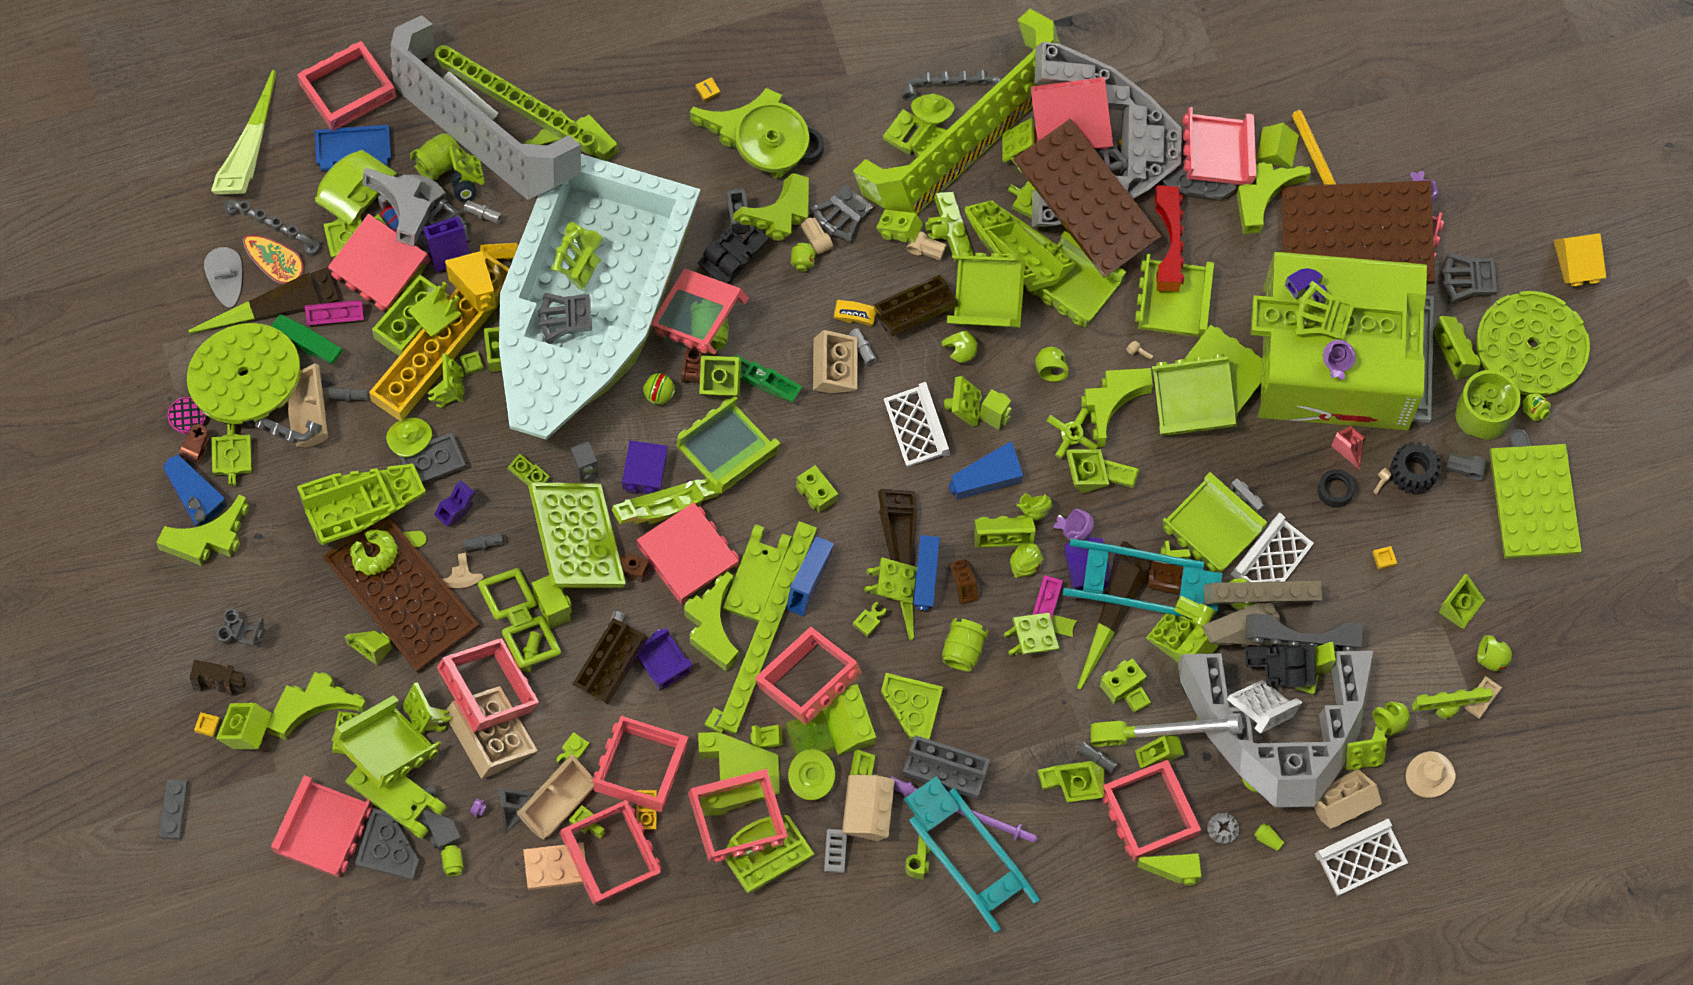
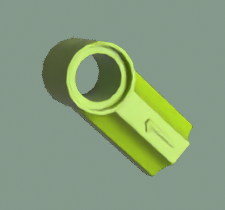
M574 222L569 223L565 228L563 236L571 233L572 229L578 224ZM583 228L585 241L595 252L604 239L596 231H588Z
M1180 596L1174 608V611L1191 618L1192 621L1202 626L1210 623L1216 610L1202 603L1198 604L1184 596Z

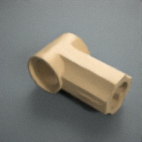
M810 217L801 224L809 244L815 249L816 256L833 248L829 235L823 232L816 218Z
M920 231L916 241L908 242L906 249L914 255L924 254L941 260L946 244L930 239L925 233Z

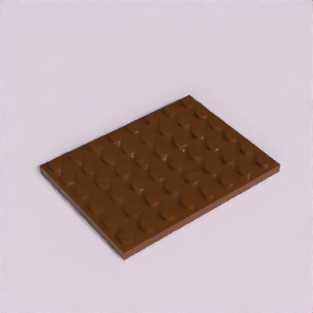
M1431 180L1282 187L1283 252L1426 264V284H1435Z

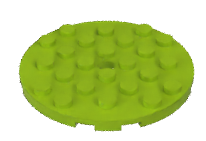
M1521 291L1518 294L1506 295L1497 300L1485 312L1479 324L1476 336L1479 359L1485 370H1496L1508 375L1516 383L1522 395L1528 396L1529 394L1539 393L1542 396L1558 393L1578 379L1588 361L1590 341L1583 325L1584 322L1576 311L1573 312L1565 305L1564 301L1550 294L1537 291ZM1534 340L1538 346L1531 348L1532 346L1529 345L1528 341Z
M257 323L234 325L215 333L197 349L188 367L187 387L193 402L199 407L201 412L214 420L231 424H242L243 421L248 420L257 421L269 416L268 413L277 407L280 409L293 395L301 374L300 358L292 341L278 329ZM244 370H248V373L246 375H239V372L241 373Z

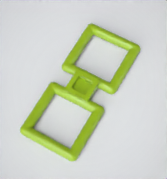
M519 568L478 582V587L494 619L500 620L508 617L512 625L504 628L502 635L519 668H525L561 654V649L545 618L538 616L532 619L528 609L536 607L537 602ZM515 577L527 602L499 611L487 586ZM540 625L552 650L523 659L511 634Z

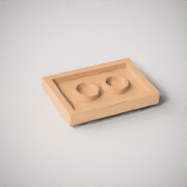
M583 842L577 843L585 859L584 844ZM565 845L524 850L528 890L583 884Z

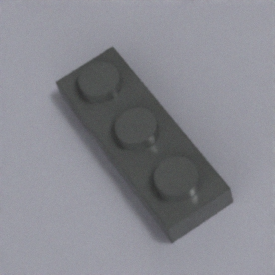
M167 779L159 833L160 839L180 840L188 782L185 780Z

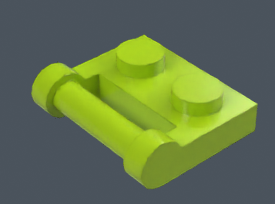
M902 109L883 135V140L906 154H911L913 151L911 147L913 141L928 123ZM914 126L918 127L910 140L904 143L903 141Z

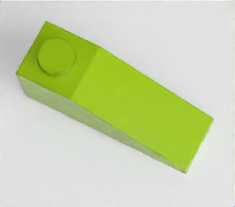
M1199 854L1140 857L1137 862V866L1141 869L1179 884L1185 883L1186 886L1196 885L1201 879Z

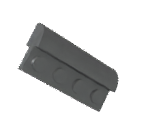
M915 735L902 775L924 783L937 776L946 790L950 791L955 788L959 794L978 799L990 759Z

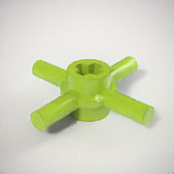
M1086 408L1081 409L1074 422L1064 424L1052 415H1049L1046 421L1061 430L1063 442L1055 454L1057 458L1062 459L1070 444L1074 445L1080 442L1089 449L1097 448V444L1083 436L1081 424L1089 412Z

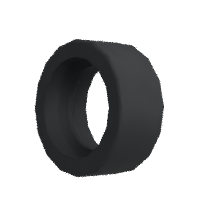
M808 128L809 139L817 143V150L811 154H805L799 164H813L823 155V138L819 132Z
M1341 469L1327 471L1322 475L1318 484L1320 500L1330 507L1339 508L1345 506L1351 501L1355 492L1353 477ZM1331 479L1343 481L1347 485L1346 495L1341 498L1329 495L1325 490L1326 483Z

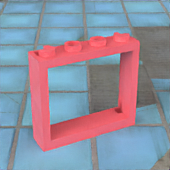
M362 41L352 44L349 48L337 52L332 57L320 61L311 68L297 74L299 85L332 131L396 98L394 86ZM363 56L383 84V87L330 113L310 83Z
M810 627L755 677L759 689L806 725L825 707L829 706L832 700L843 693L846 687L857 680L856 678L862 672L857 661ZM818 644L845 664L846 667L807 703L800 707L777 689L774 684Z
M502 638L443 657L437 666L438 671L474 733L529 714L534 711L539 703L536 694L528 684L527 678L522 674L510 653L509 647L506 646ZM494 654L522 705L484 717L456 667Z
M621 716L619 722L613 726L612 733L614 735L612 739L609 738L606 743V755H602L600 758V770L594 773L592 783H595L594 791L662 812L686 752L688 737ZM624 732L676 748L657 798L605 781Z
M1168 760L1104 785L1102 801L1104 804L1107 803L1110 809L1108 811L1112 821L1116 822L1118 836L1120 839H1124L1126 853L1132 856L1133 861L1199 836L1200 826ZM1161 772L1187 829L1138 848L1112 791Z
M767 769L691 788L688 792L708 861L715 860V862H721L731 855L740 857L745 855L746 851L753 850V852H758L765 849L764 846L768 845L777 847L782 845L783 841L788 837ZM760 783L776 836L714 852L698 799Z
M627 800L560 831L562 840L593 905L654 878L661 873L659 860L654 858L651 852L653 851L652 845L649 840H645L643 835L644 828L640 822L636 821L634 817L636 815L635 809L632 808L631 804H628ZM622 812L650 872L601 894L573 833Z

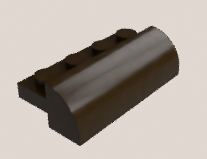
M940 274L873 304L881 326L885 331L888 330L891 336L959 306L958 300L951 293L947 282Z
M612 618L572 685L595 700L608 705L648 637L630 628L627 624Z

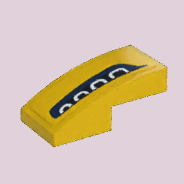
M837 300L833 318L850 324L854 321L871 327L874 323L875 309L873 306L858 302Z

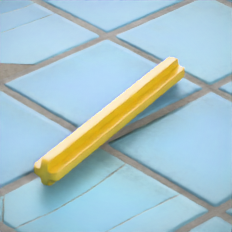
M1301 110L1293 112L1292 117L1324 185L1336 184Z

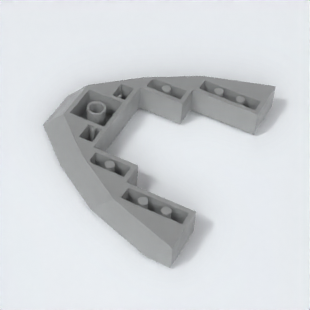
M1042 42L1036 47L1035 84L1046 85L1105 77L1108 108L1122 110L1121 154L1128 163V168H1121V176L1115 177L1132 199L1148 191L1181 164V127L1150 95L1107 64L1062 44ZM1034 190L1032 192V228L1062 224L1038 192Z
M1335 651L1336 661L1331 673L1336 705H1325L1319 714L1323 742L1253 744L1250 717L1237 707L1229 708L1222 655L1183 654L1178 663L1180 682L1199 721L1228 718L1229 714L1240 713L1243 725L1242 733L1230 734L1229 730L1205 732L1236 772L1275 808L1314 807L1340 773L1346 761L1347 743L1355 742L1360 733L1371 677L1373 651Z

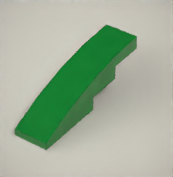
M281 314L271 325V327L284 333L294 346L301 348L304 353L333 365L343 352L342 348Z
M735 354L734 357L741 358L740 380L775 397L793 403L802 386L771 368L766 369L754 361L751 363Z

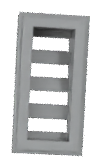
M827 829L824 872L844 873L847 834H843L842 830ZM830 838H841L842 840H830ZM830 845L842 846V849L830 848ZM829 853L841 854V857L829 856ZM829 861L841 862V865H829Z

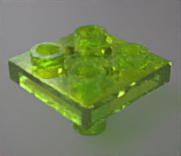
M823 711L819 712L815 718L806 724L802 723L799 719L785 722L796 756L802 751L809 749L819 750L823 753L835 749Z

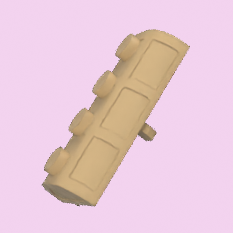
M315 363L301 370L296 390L287 401L290 429L305 434L308 431V428L305 427L308 420L322 425L320 432H315L308 441L296 440V447L301 448L312 447L328 439L320 366Z
M569 755L564 763L534 793L524 806L517 811V815L533 833L544 840L559 827L594 789L593 777L573 755Z

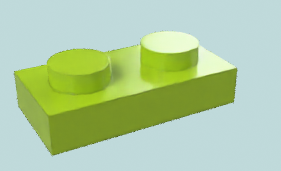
M856 750L850 775H872L875 755Z

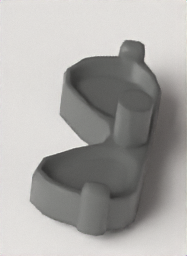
M191 496L187 505L191 509H197L194 516L195 521H204L206 515L198 499Z

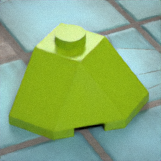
M376 631L347 634L345 636L349 646L377 666L392 649L391 639L384 633L379 634Z

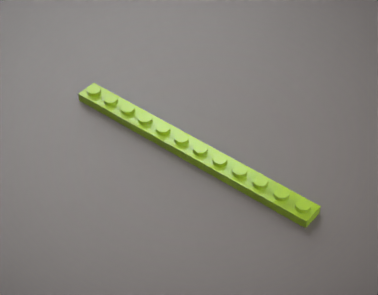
M798 522L719 721L718 728L723 729V731L737 734L757 683L755 677L763 668L786 610L790 587L810 549L817 527Z

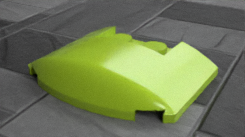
M359 150L345 156L329 169L319 184L315 202L351 226L380 194L363 185L365 169L376 170L394 177L397 176V173L365 151Z
M783 815L782 818L788 836L782 845L777 847L768 845L764 846L765 849L758 852L749 850L740 857H734V855L726 857L725 861L747 893L762 888L763 885L789 870L799 867L814 856L813 851L788 815ZM771 817L759 819L742 828L730 839L726 849L776 836Z

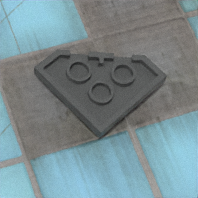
M1186 159L1181 161L1178 167L1160 180L1163 186H1178L1179 194L1214 200H1223L1235 192L1237 188L1234 184L1187 179L1186 171H1184Z
M373 808L355 865L414 881L419 865L416 854L413 852L396 820L384 811Z

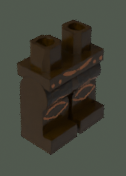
M194 659L190 674L193 690L202 691V687L214 688L221 693L226 692V695L231 696L233 691L244 692L246 685L244 673L235 672L234 666L227 665L226 668L220 664Z

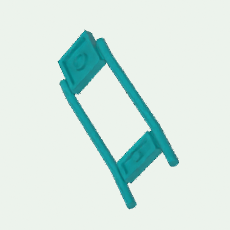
M1071 539L1070 546L1089 549L1083 591L1064 588L1063 595L1183 616L1174 611L1175 607L1102 594L1108 552L1184 566L1180 596H1184L1198 604L1202 603L1205 605L1204 585L1221 583L1222 573L1204 571L1203 561ZM1206 605L1217 612L1218 605Z
M936 776L904 799L915 814L909 820L914 829L972 900L994 933L1001 928L990 914V911L1023 888L1033 904L1040 900L1015 863L975 816L955 788L947 792ZM958 809L964 813L1010 870L1009 873L978 895L927 833V831Z

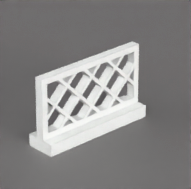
M926 382L920 383L919 387L884 398L907 468L940 456L947 457L951 455ZM918 393L919 400L916 405L907 401L910 395ZM896 400L902 402L898 411L892 409L889 403ZM905 404L914 408L910 416L901 413ZM917 410L925 413L922 421L913 418ZM899 416L908 419L904 428L896 425ZM911 421L919 424L916 433L907 430ZM923 426L931 431L928 438L918 435ZM904 433L913 436L910 444L902 442L901 439ZM916 438L925 441L921 450L913 447ZM928 443L936 446L937 452L931 454L925 452ZM910 449L919 453L917 458L911 461L907 457Z
M1279 513L1231 575L1235 578H1245L1249 582H1285L1314 543L1285 521V516ZM1283 526L1289 530L1290 538H1281L1280 530ZM1295 540H1301L1307 545L1304 550H1296ZM1282 541H1291L1293 551H1283ZM1271 542H1278L1280 552H1270L1269 544ZM1285 554H1293V564H1285ZM1280 555L1282 565H1272L1271 556ZM1267 556L1269 566L1259 567L1258 558ZM1282 568L1284 576L1275 579L1273 569ZM1269 569L1271 579L1262 580L1260 570ZM1256 570L1258 580L1252 581L1245 575L1248 571Z
M1263 680L1229 695L1227 699L1258 723L1255 729L1259 733H1263L1293 718L1302 704L1297 698L1288 700L1273 687L1267 686Z
M1389 819L1314 853L1317 860H1320L1337 896L1408 863L1391 829L1392 824ZM1388 833L1391 839L1389 847L1379 844L1381 835ZM1367 842L1375 845L1372 855L1362 852L1364 843ZM1377 847L1388 850L1385 860L1375 857ZM1349 850L1357 853L1354 863L1344 860L1346 852ZM1390 852L1398 854L1401 862L1397 864L1388 862ZM1360 855L1370 858L1367 868L1357 865ZM1330 859L1340 861L1337 871L1330 869L1326 861ZM1373 859L1383 863L1380 872L1370 870ZM1343 863L1353 866L1350 876L1340 873ZM1356 868L1366 871L1364 879L1361 881L1353 878ZM1338 876L1349 879L1346 888L1339 889L1336 883Z

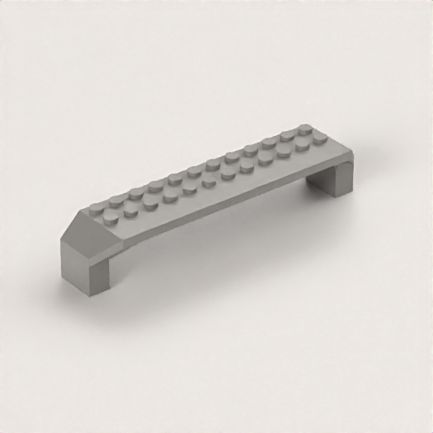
M421 15L394 29L390 53L394 88L523 197L529 200L581 174V145L568 135L548 146L521 144L420 61L434 54L433 24Z

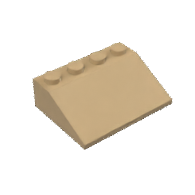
M500 686L472 695L484 717L513 708ZM456 700L452 701L447 708L449 714L445 716H452L449 723L481 779L497 774L538 751L518 717L474 733Z

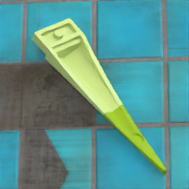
M274 70L271 71L262 95L242 135L216 174L211 190L215 195L246 193L249 180L253 179L276 77Z

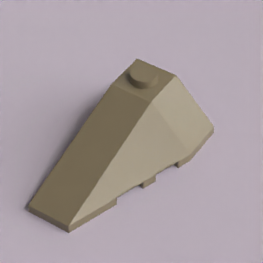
M1260 602L1202 626V629L1211 644L1231 645L1233 643L1241 644L1245 647L1249 645H1257V647L1272 645L1271 641L1253 643L1252 639H1246V617L1254 613L1273 615L1279 621L1280 616L1272 602Z

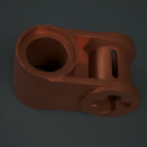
M688 347L685 352L681 382L693 381L700 384L702 352L696 347ZM691 355L698 356V358L695 360L690 359L689 357Z
M197 424L190 429L180 449L179 456L197 464L201 462L210 440L209 434L203 425Z

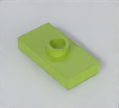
M1104 460L1109 482L1134 488L1140 472L1138 468Z

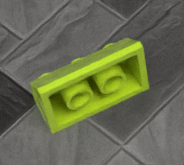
M1440 316L1433 330V335L1456 381L1476 374L1480 367V359L1474 354L1472 343L1464 334L1463 325L1458 322L1456 317Z
M1020 515L1016 518L1000 516L997 519L980 517L974 520L975 548L1019 546L1022 543H1033L1035 526L1032 517H1026L1025 515Z
M858 684L846 687L843 693L839 694L831 701L829 706L822 710L838 756L876 744V735Z

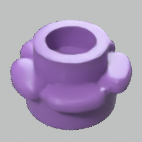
M476 799L470 810V813L475 815V818L478 815L482 816L487 807L484 804V799L482 801Z

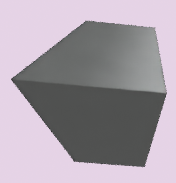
M499 788L505 834L521 821L517 811L532 797L531 792Z

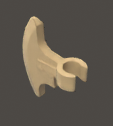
M466 553L458 554L459 566L452 567L451 576L442 580L449 588H465L478 583L484 576L469 572Z

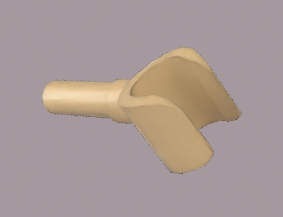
M1133 341L1126 348L1131 355L1138 352L1150 360L1153 355L1144 351L1137 341Z
M1386 468L1378 474L1381 480L1373 491L1376 495L1381 487L1390 480L1391 473Z

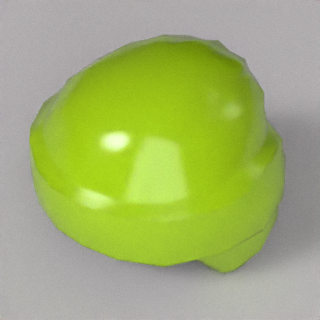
M1025 493L1020 498V504L1016 503V506L1021 509L1025 516L1032 517L1033 521L1046 517L1052 508L1051 499L1047 495L1031 497Z

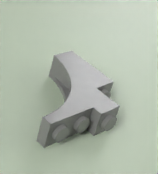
M366 168L363 173V185L385 197L397 214L399 224L396 241L414 247L430 215L431 202L418 198L421 192V180L405 174L402 179H398L394 176Z

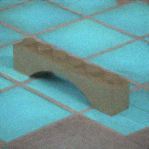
M1321 581L1231 582L1204 585L1205 605L1253 602L1314 603L1322 600Z

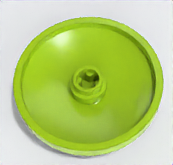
M762 102L748 108L739 118L735 130V143L742 158L751 166L766 172H781L794 167L804 157L809 143V131L802 116L793 108L779 102Z

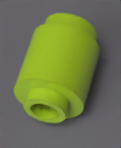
M455 845L445 847L441 855L443 870L446 872V876L461 875L464 868L461 849Z

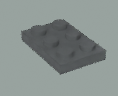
M452 433L431 440L423 451L414 456H399L402 465L414 464L422 484L466 468Z

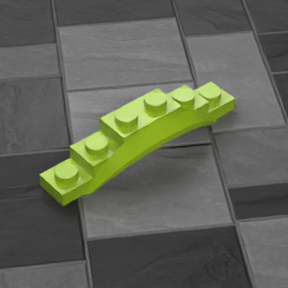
M707 479L694 480L658 492L625 500L623 503L613 505L612 512L620 525L632 521L634 524L646 521L652 524L671 518L693 502L696 506H700L702 501L718 497L720 492Z

